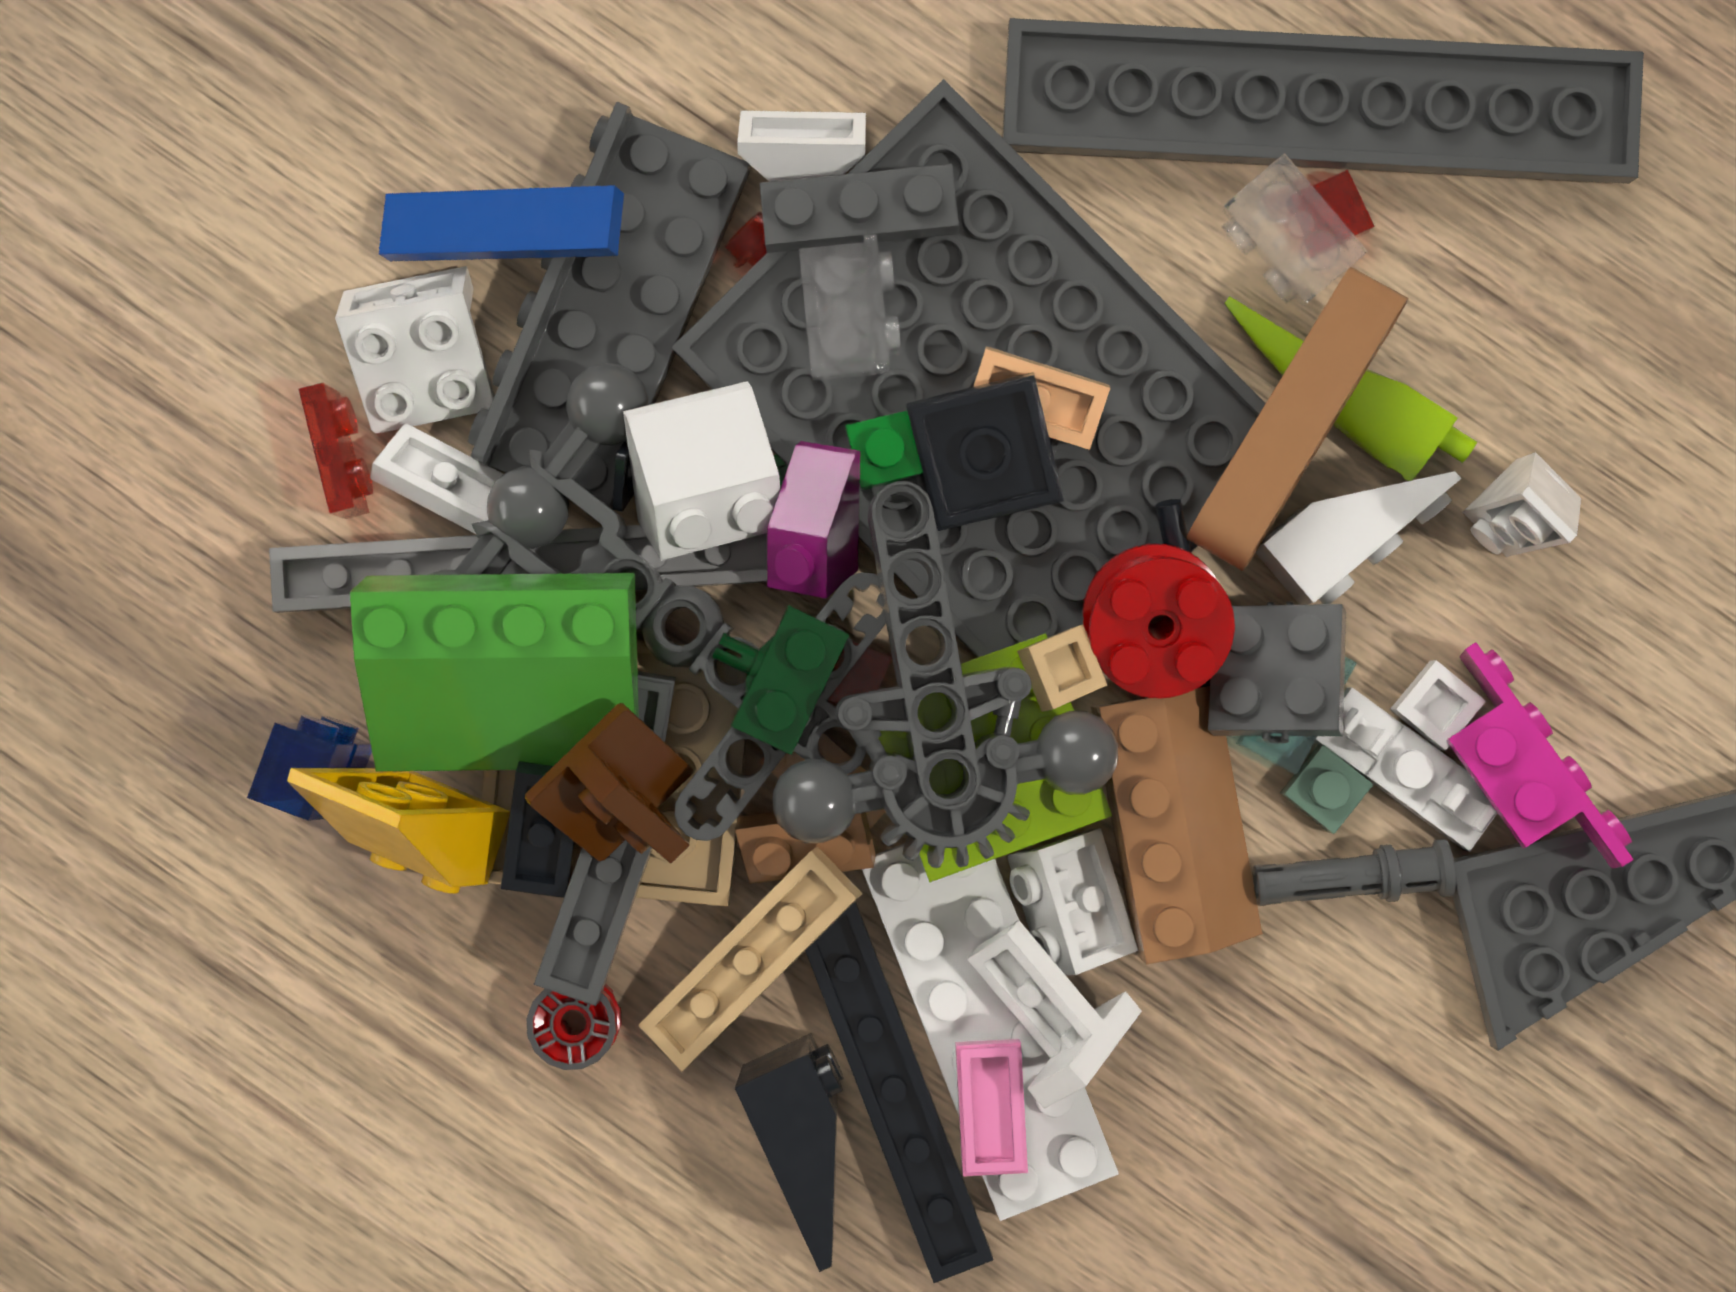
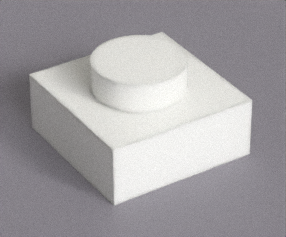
M1433 660L1428 662L1390 710L1438 750H1446L1450 746L1446 740L1464 729L1486 701L1441 663Z

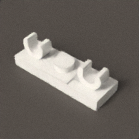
M1348 687L1344 691L1343 736L1311 737L1313 741L1325 745L1367 780L1463 850L1471 851L1497 815V811L1467 770L1352 687Z

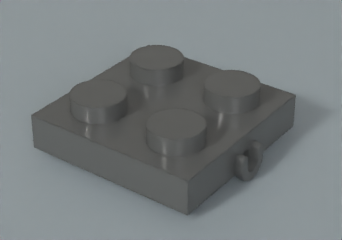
M1267 602V605L1232 606L1235 618L1234 639L1225 662L1210 679L1208 731L1213 736H1262L1264 742L1272 744L1288 743L1289 736H1343L1346 610L1343 604L1294 605L1293 602H1286V605H1275L1273 602ZM1278 733L1281 736H1272L1271 734Z

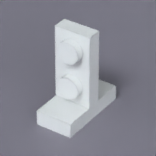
M1019 920L980 944L967 958L1050 1057V1060L1027 1088L1044 1109L1086 1087L1142 1012L1126 991L1094 1009Z

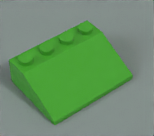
M635 573L366 576L350 591L354 662L376 772L516 770L519 761L554 766L617 704H625L639 717Z

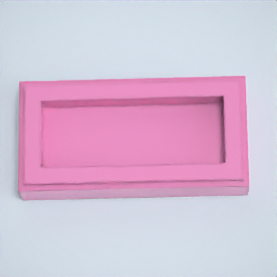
M1020 1039L955 1042L963 1176L1028 1173Z

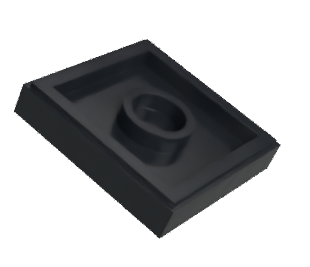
M1034 372L907 403L906 408L938 531L1064 501Z

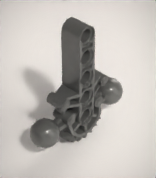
M896 481L886 485L872 498L868 507V525L897 686L847 695L839 700L836 706L838 721L849 730L858 748L864 746L871 758L869 771L848 775L839 765L825 759H806L793 764L779 777L773 791V812L779 826L790 837L804 843H825L838 838L851 825L855 814L884 809L892 821L881 835V840L887 846L896 843L906 834L908 838L902 853L906 859L913 861L925 844L929 845L927 857L931 867H941L944 861L945 848L952 849V856L958 867H965L969 862L966 845L974 843L977 851L985 859H988L994 855V852L986 836L994 831L1007 843H1010L1015 838L1013 831L1002 823L1007 814L1010 813L1019 820L1026 821L1030 815L1029 810L1020 804L1014 803L1017 784L1045 779L1052 788L1063 793L1085 795L1100 789L1112 777L1118 764L1119 745L1111 727L1101 717L1087 711H1068L1055 716L1042 728L1038 740L1017 743L1010 737L1013 718H1019L1021 701L1031 690V679L1024 670L1015 667H1002L962 674L931 501L928 494L920 486L911 482ZM892 495L905 496L915 505L917 519L914 526L907 532L894 531L883 520L882 506L885 500ZM906 560L920 563L928 574V586L925 592L915 599L902 596L896 590L894 584L896 568ZM920 626L932 628L940 640V650L937 657L927 664L914 663L906 652L908 635ZM941 692L949 699L952 706L950 719L941 728L926 729L920 724L918 719V706L926 695ZM993 711L992 714L997 715L994 732L986 736L983 735L974 743L971 720ZM880 731H905L910 758L895 752L892 754L887 753L878 739L882 735ZM945 759L957 760L963 770V780L960 787L949 794L935 793L929 783L932 768L938 762Z

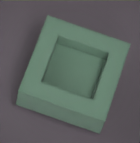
M1318 744L1281 790L1280 794L1328 833L1335 834L1374 784L1325 745Z

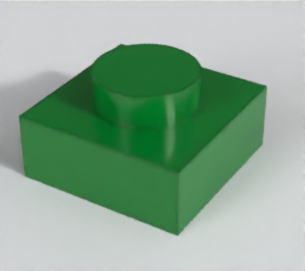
M907 410L846 425L845 429L850 449L860 451L861 490L923 475Z

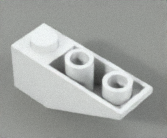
M1535 452L1516 459L1463 513L1474 524L1470 528L1471 533L1482 546L1496 555L1502 552L1506 557L1570 543L1577 536L1581 497Z
M1456 471L1312 502L1299 508L1268 534L1262 541L1256 554L1299 605L1312 604L1318 599L1322 604H1330L1355 583L1349 573L1366 559L1372 565H1375L1403 543L1402 538L1397 533L1409 522L1416 518L1421 524H1424L1442 511L1452 501L1446 491L1462 478Z

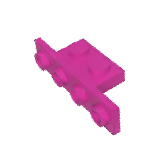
M1477 642L1467 647L1460 655V659L1495 708L1446 741L1521 847H1528L1575 817L1612 869L1623 867L1634 860L1625 848L1632 840L1622 823L1610 810L1600 814L1585 793L1592 788V785L1582 768L1571 756L1561 760L1546 739L1553 734V731L1545 717L1531 702L1522 706L1508 687L1514 681V677L1502 658L1492 649L1484 653Z

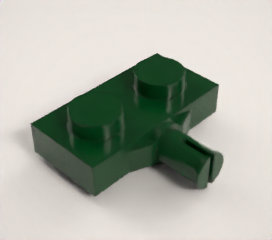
M789 605L774 635L759 650L723 632L718 643L741 654V657L734 656L716 647L711 658L747 674L745 695L730 724L731 727L792 755L849 634Z

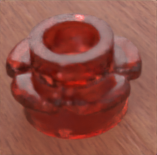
M761 211L752 216L724 246L736 259V262L733 264L736 268L742 267L746 262L753 267L767 254Z

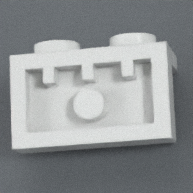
M1101 828L1086 830L1035 849L1021 850L1008 855V862L1011 868V889L1016 899L1022 904L1030 934L1065 975H1078L1138 951Z

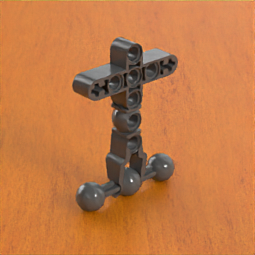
M606 363L586 368L574 379L567 393L566 411L570 422L546 453L529 449L530 467L522 466L507 471L495 481L487 497L486 513L488 520L472 523L479 539L455 570L442 569L427 575L502 574L512 560L530 574H563L531 549L549 544L562 532L568 520L569 498L600 522L603 527L598 544L588 547L583 551L581 566L570 574L622 573L629 569L641 570L646 576L648 589L645 597L636 604V630H641L648 650L657 660L671 667L689 668L695 675L700 674L703 670L706 681L710 686L739 708L745 695L746 681L739 685H730L724 682L716 669L717 660L711 658L716 647L724 651L728 649L718 642L723 632L730 636L734 630L728 623H724L719 605L708 593L694 586L677 585L668 578L662 581L658 571L624 540L627 530L624 519L574 481L600 445L613 446L627 441L623 411L647 406L649 401L644 384L633 371L619 364ZM861 572L850 576L836 590L816 616V619L825 623L831 613L835 611L840 619L844 621L854 605L852 600L847 597L849 592L853 588L865 592L870 586L877 588L880 592L878 575ZM880 592L876 603L880 608L883 609V603ZM689 608L698 616L700 631L696 639L690 644L680 646L672 642L668 637L666 621L675 610ZM884 609L877 618L870 614H865L855 625L854 630L865 634L864 639L858 646H855L848 637L843 647L845 651L844 661L836 671L831 672L794 749V752L805 760L825 759L820 753L818 744L821 734L827 729L842 727L848 730L838 721L836 706L829 702L828 698L885 626ZM732 637L757 650L760 649L757 645L744 638ZM731 727L680 793L675 803V818L679 828L687 836L695 840L709 841L720 837L735 821L785 756L786 752ZM750 739L762 748L764 764L760 771L752 775H742L731 767L728 754L731 745L735 741ZM856 744V750L848 761L834 764L839 765L847 774L852 773L861 765L866 755L864 746L858 748ZM715 767L726 783L743 789L745 793L740 799H737L734 792L730 789L716 807L717 813L723 817L722 820L717 822L715 819L709 818L703 824H700L693 818L697 807L691 802V799L694 795L703 800L714 790L720 780L711 778L708 774Z

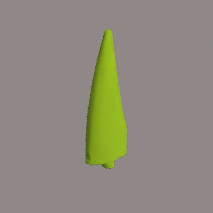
M1229 296L1224 303L1257 348L1283 376L1304 341ZM1369 369L1363 375L1334 423L1337 429L1387 468H1392L1401 474L1407 481H1412L1437 447L1463 463L1477 444V441L1453 427L1458 417L1406 384Z

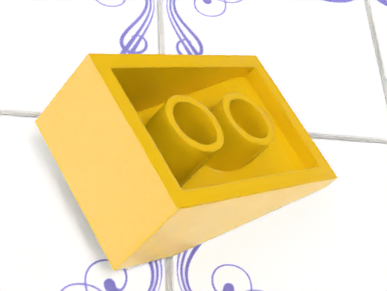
M291 768L287 782L347 842L370 851L369 860L374 864L398 871H405L407 868L423 874L421 880L423 885L445 893L456 894L459 893L460 887L488 884L511 811L414 771L376 772L375 768Z

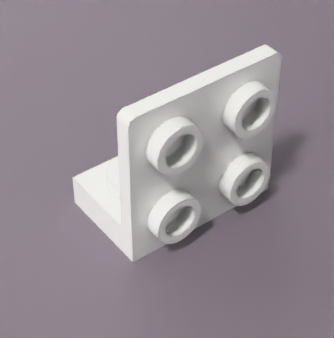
M467 266L343 291L335 320L371 430L374 433L398 430L404 423L417 426L476 414L482 408L490 409L495 396L470 313L474 289Z

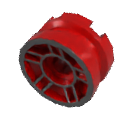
M605 983L599 1003L594 1006L544 989L532 1002L526 1018L527 1037L534 1052L547 1064L562 1070L584 1069L598 1062L616 1041L622 1025L621 1007H619L613 994L614 991ZM570 1010L580 1011L586 1019L585 1028L580 1030L577 1035H571L572 1028L566 1020H561L563 1015Z

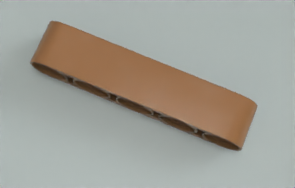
M1352 267L1347 270L1195 519L1187 535L1189 541L1239 570H1245L1399 318L1408 301V297Z

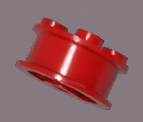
M1145 544L1117 554L1096 573L1084 598L1083 626L1100 668L1117 686L1138 696L1160 699L1171 698L1197 689L1217 673L1232 647L1235 618L1227 593L1202 560L1191 552L1173 545ZM1164 615L1161 621L1154 624L1149 623L1155 616Z

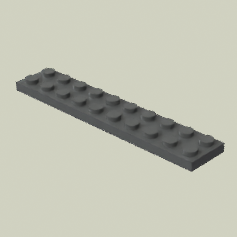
M1010 18L1007 38L1002 138L1018 152L1630 184L1638 178L1644 52Z

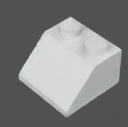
M748 381L623 411L637 519L661 561L767 533V526L780 492V480L754 392Z

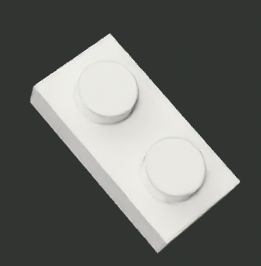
M404 423L372 463L370 479L475 533L472 523L488 520L486 513L487 497L495 481L503 473Z

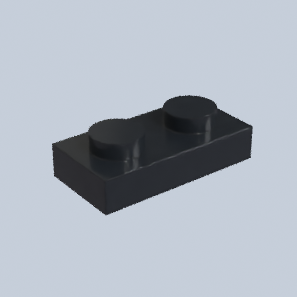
M518 762L501 881V889L559 898L565 897L569 884L574 841L533 809L525 799V794L553 766Z

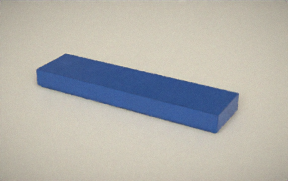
M615 185L388 193L385 196L379 255L390 262L618 256L624 193Z

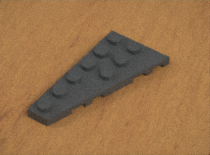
M1736 789L1618 818L1632 840L1625 848L1634 859L1619 868L1612 869L1582 827L1544 836L1526 848H1522L1519 843L1453 859L1456 874L1453 900L1492 1048L1497 1051L1517 1039L1516 1035L1542 1018L1548 1020L1567 1007L1566 1003L1599 982L1604 984L1686 932L1688 930L1687 926L1712 910L1719 911L1736 900Z

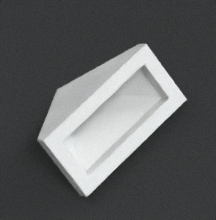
M741 111L737 142L738 155L769 182L842 175L865 157L866 113Z

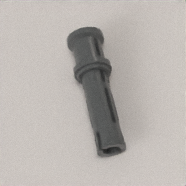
M1446 839L1434 840L1432 847L1395 850L1391 844L1380 845L1378 849H1374L1372 855L1300 861L1277 865H1254L1253 883L1258 906L1280 904L1282 902H1302L1376 894L1381 900L1385 899L1387 902H1396L1401 894L1438 891L1442 897L1453 896L1456 887V874L1450 845Z

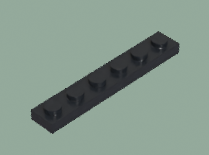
M855 901L805 951L933 1283H937L993 1261V1254Z

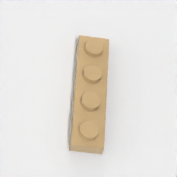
M819 847L814 848L639 1024V1027L681 1072L684 1071L863 893Z

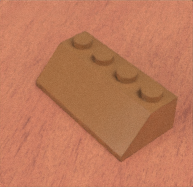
M1210 686L1197 688L1189 693L1171 698L1143 697L1091 707L1092 714L1101 717L1111 727L1119 745L1118 764L1112 777L1105 783L1112 814L1111 820L1131 929L1138 948L1136 955L1146 965L1212 953L1263 934L1226 736H1213L1208 731Z

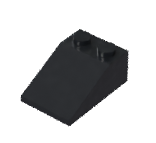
M812 1033L743 1064L735 1090L819 1272L832 1267L838 1093L843 1091L840 1081L844 1077L829 1044L818 1048Z

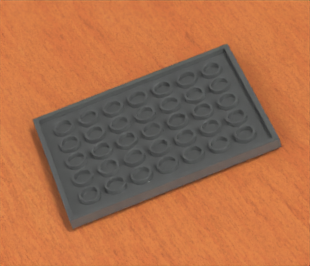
M943 79L848 174L952 164L959 221L958 234L767 253L672 346V349L711 390L748 381L753 389L771 450L787 466H789L796 444L800 441L850 449L845 429L846 425L906 411L907 403L973 387L986 346L1110 385V391L1090 450L1050 438L1064 496L1063 502L942 531L937 530L955 636L978 658L1045 633L1047 638L1070 628L1082 625L1084 598L1092 579L1101 567L1111 558L1127 549L1145 544H1163L1155 506L1157 503L1169 499H1180L1187 533H1189L1202 507L1266 403ZM924 475L901 480L920 486L928 494ZM889 484L865 490L860 489L859 539L872 552L873 547L868 525V507L872 498ZM892 495L885 500L882 506V517L890 529L897 532H907L916 522L917 510L909 498L902 495ZM1189 541L1192 552L1198 545ZM913 560L903 561L896 568L894 574L917 597H920L928 586L926 569L920 563Z

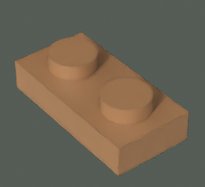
M774 812L740 816L736 824L735 832L750 884L782 880L816 847H819L842 872L874 868L876 852L866 812L855 814L851 825L838 838L825 843H804L790 837L779 826Z

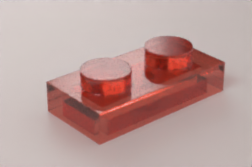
M325 383L299 388L329 514L348 519L370 513L366 496L373 495V484L365 460L363 458L356 459L350 435L358 433V424L351 401L347 396L341 397L339 391Z

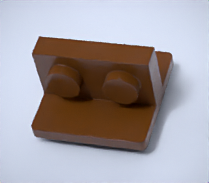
M623 703L617 704L525 794L526 801L533 809L600 862L610 856L625 840L640 854H643L649 847L653 848L670 864L690 846L658 807L692 775L693 769Z

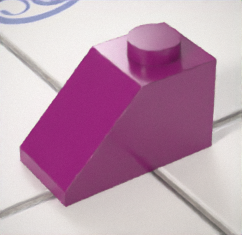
M800 441L796 444L767 526V587L827 599L845 580L858 571L859 450Z

